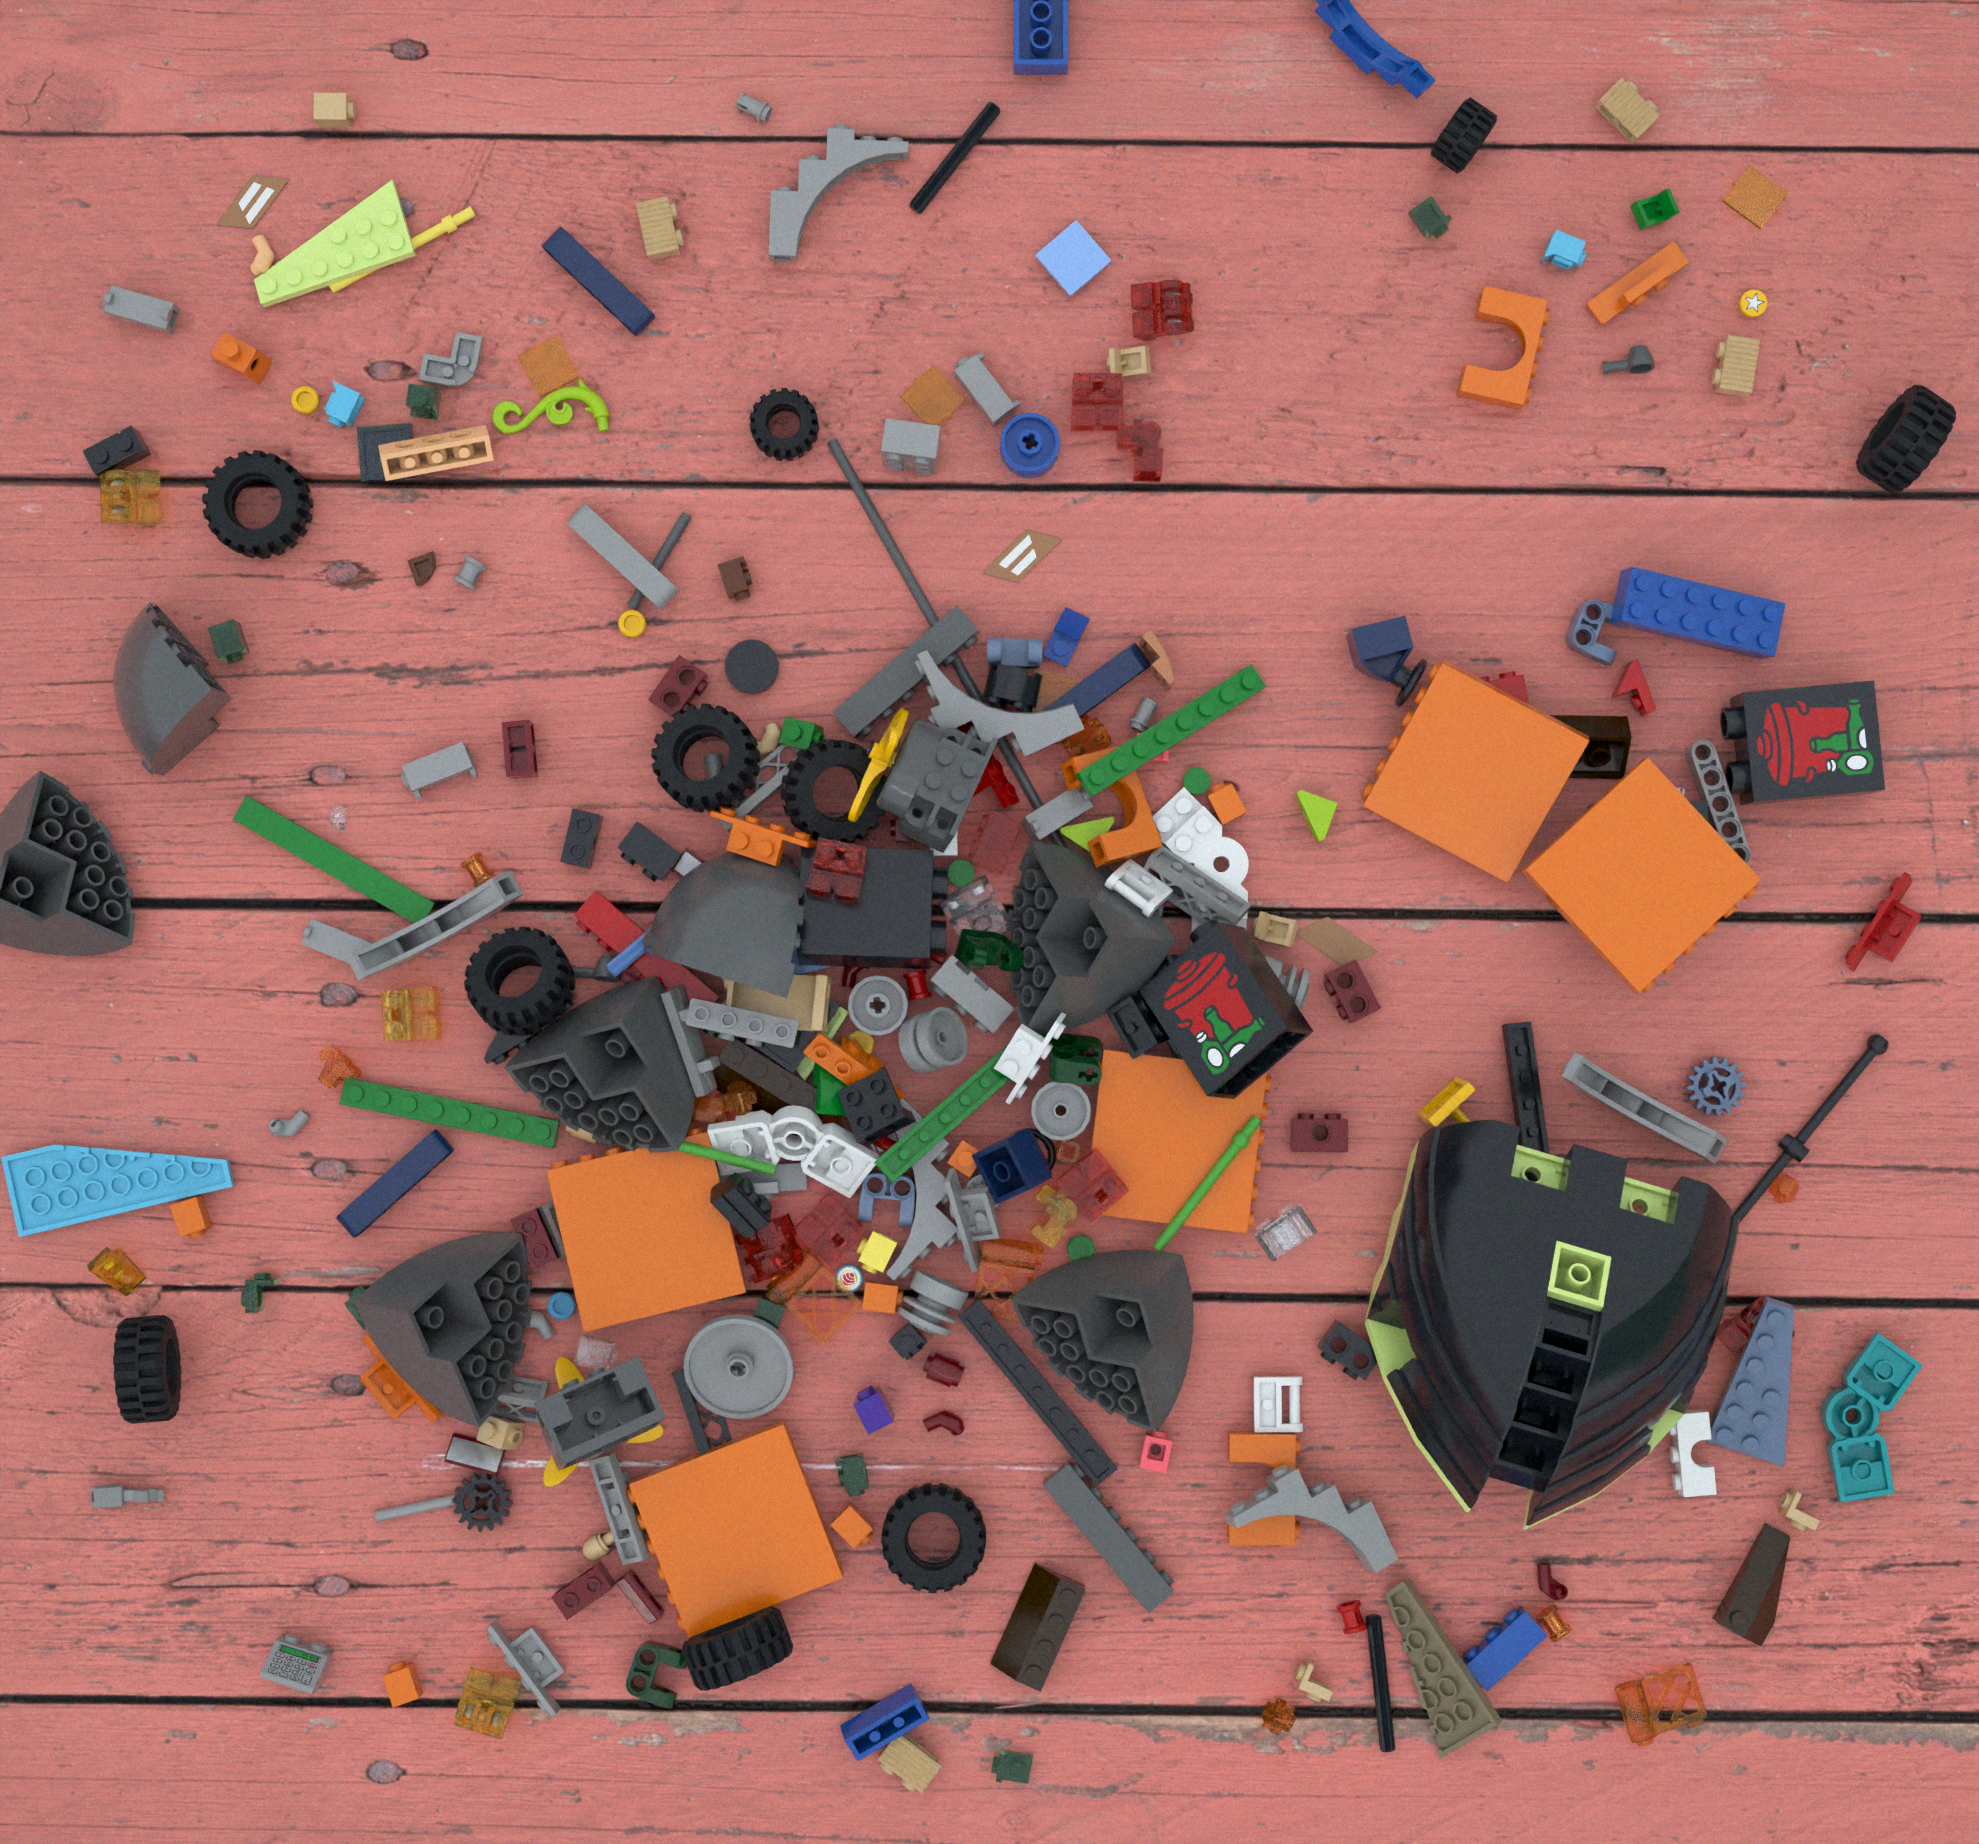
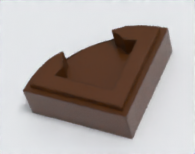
M433 551L408 560L418 587L428 582L435 571L436 556Z

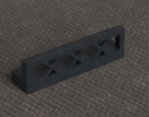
M684 1368L673 1372L672 1375L699 1453L703 1454L710 1451L711 1445L709 1441L715 1443L716 1446L723 1444L721 1443L723 1436H725L726 1442L731 1441L732 1439L723 1416L717 1414L718 1419L712 1417L713 1412L707 1415L698 1410L697 1400L694 1399L686 1383ZM700 1415L707 1418L704 1425ZM710 1420L720 1424L723 1431L718 1441L707 1436L705 1429Z

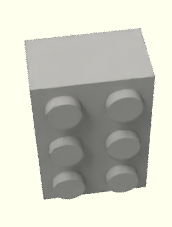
M886 418L881 447L883 465L888 466V470L893 472H904V469L915 470V474L921 476H931V472L937 473L942 442L941 427Z

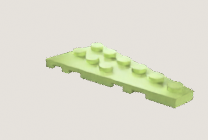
M394 181L388 182L272 266L266 273L254 279L261 305L266 308L339 281L416 256Z

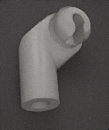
M299 1109L292 1119H272L269 1122L268 1128L275 1136L293 1137L311 1117L305 1111Z
M532 1310L530 1328H536L543 1341L553 1336L555 1332L546 1316L542 1312Z

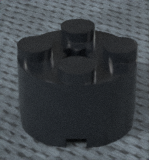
M990 664L983 693L985 702L990 703V706L1006 709V705H1011L1018 712H1032L1037 706L1043 675L1035 672L1034 676H1029L1026 669L997 664L996 667Z

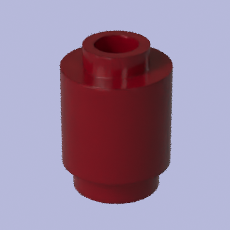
M936 1352L934 1357L928 1355L923 1371L927 1372L925 1378L950 1388L951 1385L954 1387L958 1386L965 1367L959 1365V1361Z

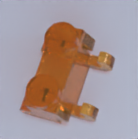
M1087 714L1082 716L1084 720L1082 724L1085 729L1064 738V741L1061 742L1070 758L1092 753L1097 748L1100 750L1105 749L1111 744V737L1106 727L1097 717L1092 720Z
M326 1048L321 1051L320 1060H330L333 1056L331 1063L328 1061L325 1063L318 1077L326 1087L331 1088L333 1086L336 1088L345 1078H358L362 1074V1071L340 1049Z
M716 1094L715 1098L695 1096L691 1122L721 1123L729 1121L732 1097L727 1094Z

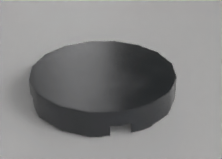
M746 640L736 644L729 651L725 659V672L728 681L735 689L748 694L764 692L774 684L779 671L777 656L769 645L759 640Z

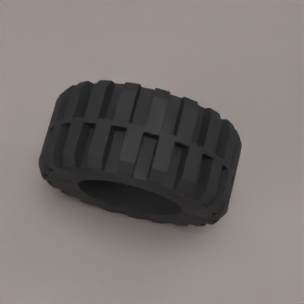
M1913 385L1911 388L1906 389L1888 407L1884 415L1880 417L1877 421L1878 423L1871 430L1867 440L1862 445V450L1859 452L1858 459L1856 460L1858 472L1889 493L1902 492L1904 488H1908L1920 476L1923 470L1930 465L1932 459L1936 457L1940 451L1939 449L1947 440V436L1951 432L1953 423L1956 420L1954 406L1923 385Z
M254 450L253 454H249L247 451L239 452L238 458L235 459L229 456L224 460L225 466L222 468L216 466L212 471L216 474L213 480L207 479L205 487L208 488V493L202 495V503L206 505L203 514L204 518L209 521L208 527L211 532L224 545L246 557L254 558L258 556L261 559L270 558L271 554L277 556L284 554V549L288 546L293 549L298 544L295 540L300 535L302 537L305 536L308 530L304 527L306 523H311L313 516L309 513L310 508H313V499L309 497L311 491L308 484L304 482L303 476L287 461L275 454H265L263 451ZM256 481H268L274 484L280 491V511L269 525L260 529L246 528L236 518V499L247 485Z
M701 704V709L691 705L686 707L687 712L683 714L677 711L673 714L675 718L670 723L665 721L661 726L664 730L662 735L656 734L654 739L657 748H652L651 757L655 760L652 768L653 772L658 776L657 781L673 800H676L686 809L691 807L693 811L702 813L704 809L710 812L711 810H719L718 807L720 806L733 807L732 801L736 798L739 801L743 800L746 797L743 794L746 788L752 790L755 782L752 780L753 776L759 775L760 767L757 765V762L761 758L755 737L746 724L735 713L728 712L725 707L717 705L713 708L711 704ZM706 737H719L725 740L729 746V757L720 773L707 780H692L685 774L683 769L684 758L689 748L695 742Z
M825 739L824 742L809 744V748L806 750L801 749L796 754L797 759L789 762L787 765L789 772L787 776L783 775L781 782L785 784L784 790L781 791V799L785 800L786 805L783 806L785 814L791 817L790 822L795 828L810 834V838L830 845L843 843L847 845L854 843L857 838L864 839L868 836L870 829L875 830L879 826L878 818L880 816L884 817L887 812L876 804L887 779L884 775H882L855 823L848 820L850 810L841 817H827L816 809L813 801V787L816 779L825 769L833 766L844 767L852 772L859 791L862 779L872 760L868 757L869 754L864 756L867 750L863 746L843 740Z
M513 927L505 929L503 934L499 935L498 932L491 936L492 939L487 943L483 941L478 946L480 950L477 953L474 952L469 959L472 964L466 967L465 976L467 979L464 981L465 990L468 993L467 997L483 1021L488 1023L490 1028L495 1031L501 1030L503 1034L510 1036L514 1035V1032L518 1036H527L529 1031L538 1033L542 1031L543 1026L548 1024L550 1027L556 1022L555 1018L558 1015L562 1016L566 1012V1003H571L574 996L571 991H574L576 983L573 977L575 974L573 967L556 940L539 929L531 931L529 927H519V930L515 931ZM524 966L541 967L540 977L529 991L516 997L499 996L502 982L512 971Z
M165 1315L125 1318L117 1326L113 1356L115 1393L121 1416L131 1424L169 1421L177 1415L181 1398L179 1342L173 1321Z
M926 1483L918 1488L915 1486L909 1489L906 1494L900 1495L886 1514L881 1534L882 1553L884 1559L889 1564L888 1568L892 1574L895 1573L899 1577V1581L904 1585L908 1583L913 1586L912 1589L921 1591V1589L929 1590L928 1593H937V1590H944V1592L953 1590L954 1586L958 1584L961 1586L967 1582V1578L975 1574L979 1563L983 1560L986 1546V1528L980 1509H977L974 1501L969 1496L966 1497L962 1494V1491L956 1487L952 1489L943 1483H939V1485ZM929 1512H938L950 1517L957 1525L960 1533V1542L956 1552L946 1561L939 1563H929L919 1559L914 1555L908 1543V1532L912 1523L919 1516Z
M774 1606L764 1608L692 1636L682 1646V1653L694 1685L701 1691L717 1689L744 1680L752 1675L754 1676L780 1663L784 1658L790 1656L793 1650V1643L781 1611Z

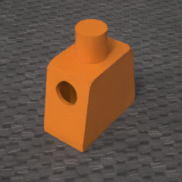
M225 332L222 333L211 353V357L215 362L258 385L261 384L272 364V361L260 351ZM257 359L255 367L251 370L253 361Z

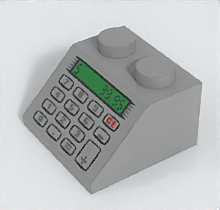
M286 1633L275 1640L259 1677L313 1694L324 1683L334 1651L328 1650V1646L323 1643L312 1642L309 1644L301 1641V1637L298 1635Z

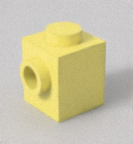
M873 1230L869 1240L863 1238L856 1252L861 1254L858 1261L863 1263L862 1268L873 1274H876L877 1271L883 1273L898 1241Z

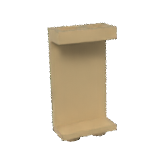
M794 974L787 998L724 979V989L728 991L727 1000H723L722 1005L796 1020L799 1022L798 1030L826 1033L832 978L824 975L807 976Z

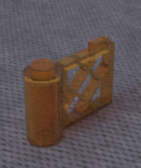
M1003 1237L984 1240L974 1302L978 1298L981 1299L990 1293L998 1304L990 1310L996 1319L1021 1323L1017 1315L1009 1314L1004 1307L1020 1291H1016L1008 1279L1018 1273L1028 1275L1026 1285L1033 1281L1035 1266H1041L1043 1249H1038L1039 1243ZM985 1268L997 1270L1002 1279L990 1287L983 1278ZM1002 1271L1011 1272V1273H1009L1008 1275L1005 1276V1274H1004ZM1006 1282L1014 1294L1001 1302L993 1290ZM982 1283H983V1285L985 1286L986 1290L981 1293ZM1001 1308L1004 1313L996 1311Z
M803 1247L766 1286L769 1290L766 1295L776 1305L782 1303L809 1328L806 1333L816 1343L820 1340L826 1343L863 1304L806 1247ZM822 1274L832 1281V1293H816V1281ZM835 1285H836L842 1292L835 1293ZM813 1286V1293H805ZM832 1296V1312H817L816 1297ZM836 1296H847L855 1303L848 1312H836ZM801 1297H813V1312L802 1313L794 1304ZM838 1315H844V1316L836 1323V1316H838ZM806 1316H813V1323ZM817 1316H833V1327L826 1335L817 1328Z
M1691 1663L1680 1665L1641 1680L1628 1681L1614 1688L1631 1743H1637L1638 1746L1650 1745L1654 1742L1653 1738L1658 1734L1687 1725V1728L1690 1729L1704 1724L1703 1718L1708 1717ZM1686 1672L1689 1682L1683 1691L1673 1686V1683L1678 1674ZM1658 1681L1666 1685L1659 1700L1651 1696L1648 1686ZM1671 1688L1682 1693L1676 1709L1664 1703ZM1688 1697L1695 1700L1699 1712L1691 1715L1681 1712ZM1662 1706L1674 1711L1670 1721L1660 1725L1658 1715Z

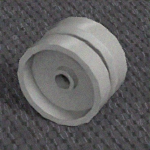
M875 975L864 978L855 985L849 995L848 1011L850 1018L858 1029L867 1034L882 1036L892 1033L901 1026L908 1014L909 1002L906 992L898 982L886 976ZM878 1000L884 1003V1008L881 1011H876L873 1006Z
M938 1007L908 1017L901 1024L899 1031V1047L902 1056L909 1067L918 1073L927 1074L956 1065L966 1056L968 1048L967 1033L959 1016L950 1008Z
M1052 1081L1037 1090L1031 1102L1030 1113L1034 1125L1041 1134L1052 1140L1065 1141L1075 1138L1084 1131L1090 1121L1091 1106L1088 1096L1081 1087L1072 1083ZM1059 1105H1063L1066 1108V1113L1062 1114V1116L1057 1115L1055 1111Z

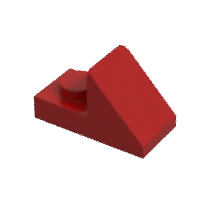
M1638 659L1629 662L1623 671L1612 698L1632 691L1631 703L1633 708L1643 716L1657 709Z

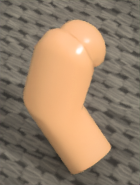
M263 234L252 239V243L258 253L250 269L256 276L266 273L274 261V253Z

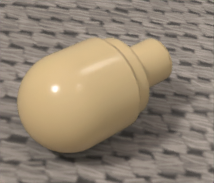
M610 1531L605 1535L599 1533L588 1539L582 1549L584 1556L589 1560H598L607 1554L611 1549V1544L614 1542L612 1532Z

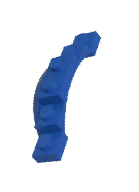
M1316 0L1320 5L1315 12L1334 30L1329 38L1367 75L1375 70L1391 86H1394L1399 81L1416 99L1436 81L1418 60L1406 56L1381 38L1359 15L1349 0Z

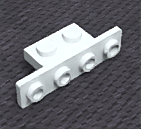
M1061 1012L1045 1038L1024 1024H1021L995 1065L994 1069L1017 1083L1005 1101L1009 1105L1015 1097L1020 1100L1028 1085L1024 1084L1027 1077L1032 1080L1041 1067L1037 1064V1061L1040 1057L1045 1060L1053 1048L1049 1044L1052 1037L1057 1040L1066 1027L1062 1024L1066 1017V1014Z

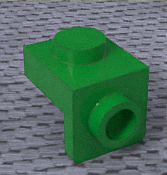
M1665 189L1656 196L1636 201L1630 205L1640 230L1663 224L1679 214L1678 206L1670 189Z
M785 717L779 743L806 750L811 743L824 742V728L813 723Z

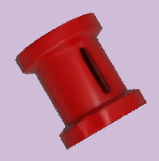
M926 970L903 974V978L907 980L909 990L908 1001L932 996L931 992H928Z
M1352 1600L1336 1606L1337 1611L1341 1612L1345 1625L1343 1629L1344 1634L1358 1633L1367 1629V1623L1363 1622L1359 1609L1361 1606L1360 1600Z

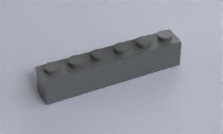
M956 606L835 709L833 713L853 737H866L875 729L873 724L881 718L883 721L895 712L893 707L901 700L903 703L907 702L916 694L914 689L919 684L923 683L926 685L929 683L927 675L921 676L915 664V661L919 660L918 653L928 649L938 667L943 665L946 668L958 658L956 653L964 647L967 650L978 641L976 636L980 632L961 609Z
M1069 1461L1065 1462L1043 1481V1486L1145 1610L1150 1613L1174 1593L1171 1586L1174 1581L1164 1569L1159 1572L1153 1563L1156 1562V1559L1147 1548L1142 1551L1135 1543L1139 1539L1130 1527L1124 1529L1118 1522L1121 1517L1112 1506L1107 1508L1102 1503L1101 1499L1104 1496L1094 1484L1091 1487L1088 1486L1083 1479L1086 1477V1474L1079 1465L1075 1463L1072 1466Z

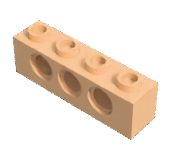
M486 425L378 445L385 481L494 461Z

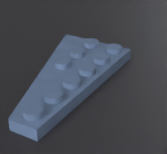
M1766 1296L1711 1421V1439L1706 1440L1707 1442L1783 1467L1785 1464L1794 1317L1793 1305Z

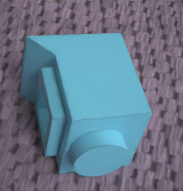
M1555 230L1540 264L1551 260V264L1567 271L1575 266L1581 267L1587 252L1583 251L1586 242Z
M333 381L336 392H332L324 408L329 416L327 422L339 428H342L343 425L352 428L365 398L361 397L360 393Z

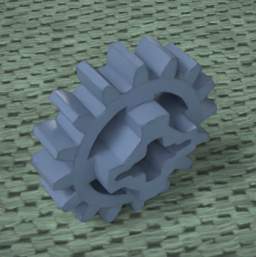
M1711 1057L1710 1063L1706 1059H1701L1700 1064L1702 1067L1694 1065L1691 1067L1695 1074L1686 1076L1691 1081V1085L1685 1086V1089L1692 1091V1094L1687 1098L1688 1100L1697 1101L1694 1105L1695 1109L1704 1107L1703 1114L1707 1115L1713 1109L1714 1115L1720 1116L1721 1109L1725 1113H1731L1730 1105L1740 1106L1736 1099L1738 1097H1745V1094L1740 1092V1088L1747 1086V1083L1740 1082L1739 1078L1744 1073L1735 1072L1737 1068L1736 1063L1727 1066V1058H1722L1718 1063L1717 1057ZM1714 1068H1720L1728 1074L1723 1076L1718 1075L1717 1071L1714 1070ZM1703 1076L1702 1085L1699 1087V1080ZM1713 1081L1720 1082V1086L1717 1087L1718 1091L1711 1090V1087L1714 1085ZM1733 1085L1732 1093L1729 1097L1728 1092L1730 1086ZM1709 1096L1713 1097L1714 1101L1717 1102V1104H1710L1703 1098Z

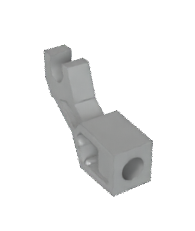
M118 1484L89 1486V1506L94 1508L124 1506L126 1501L142 1503L152 1500L164 1501V1490L160 1488H126V1485Z

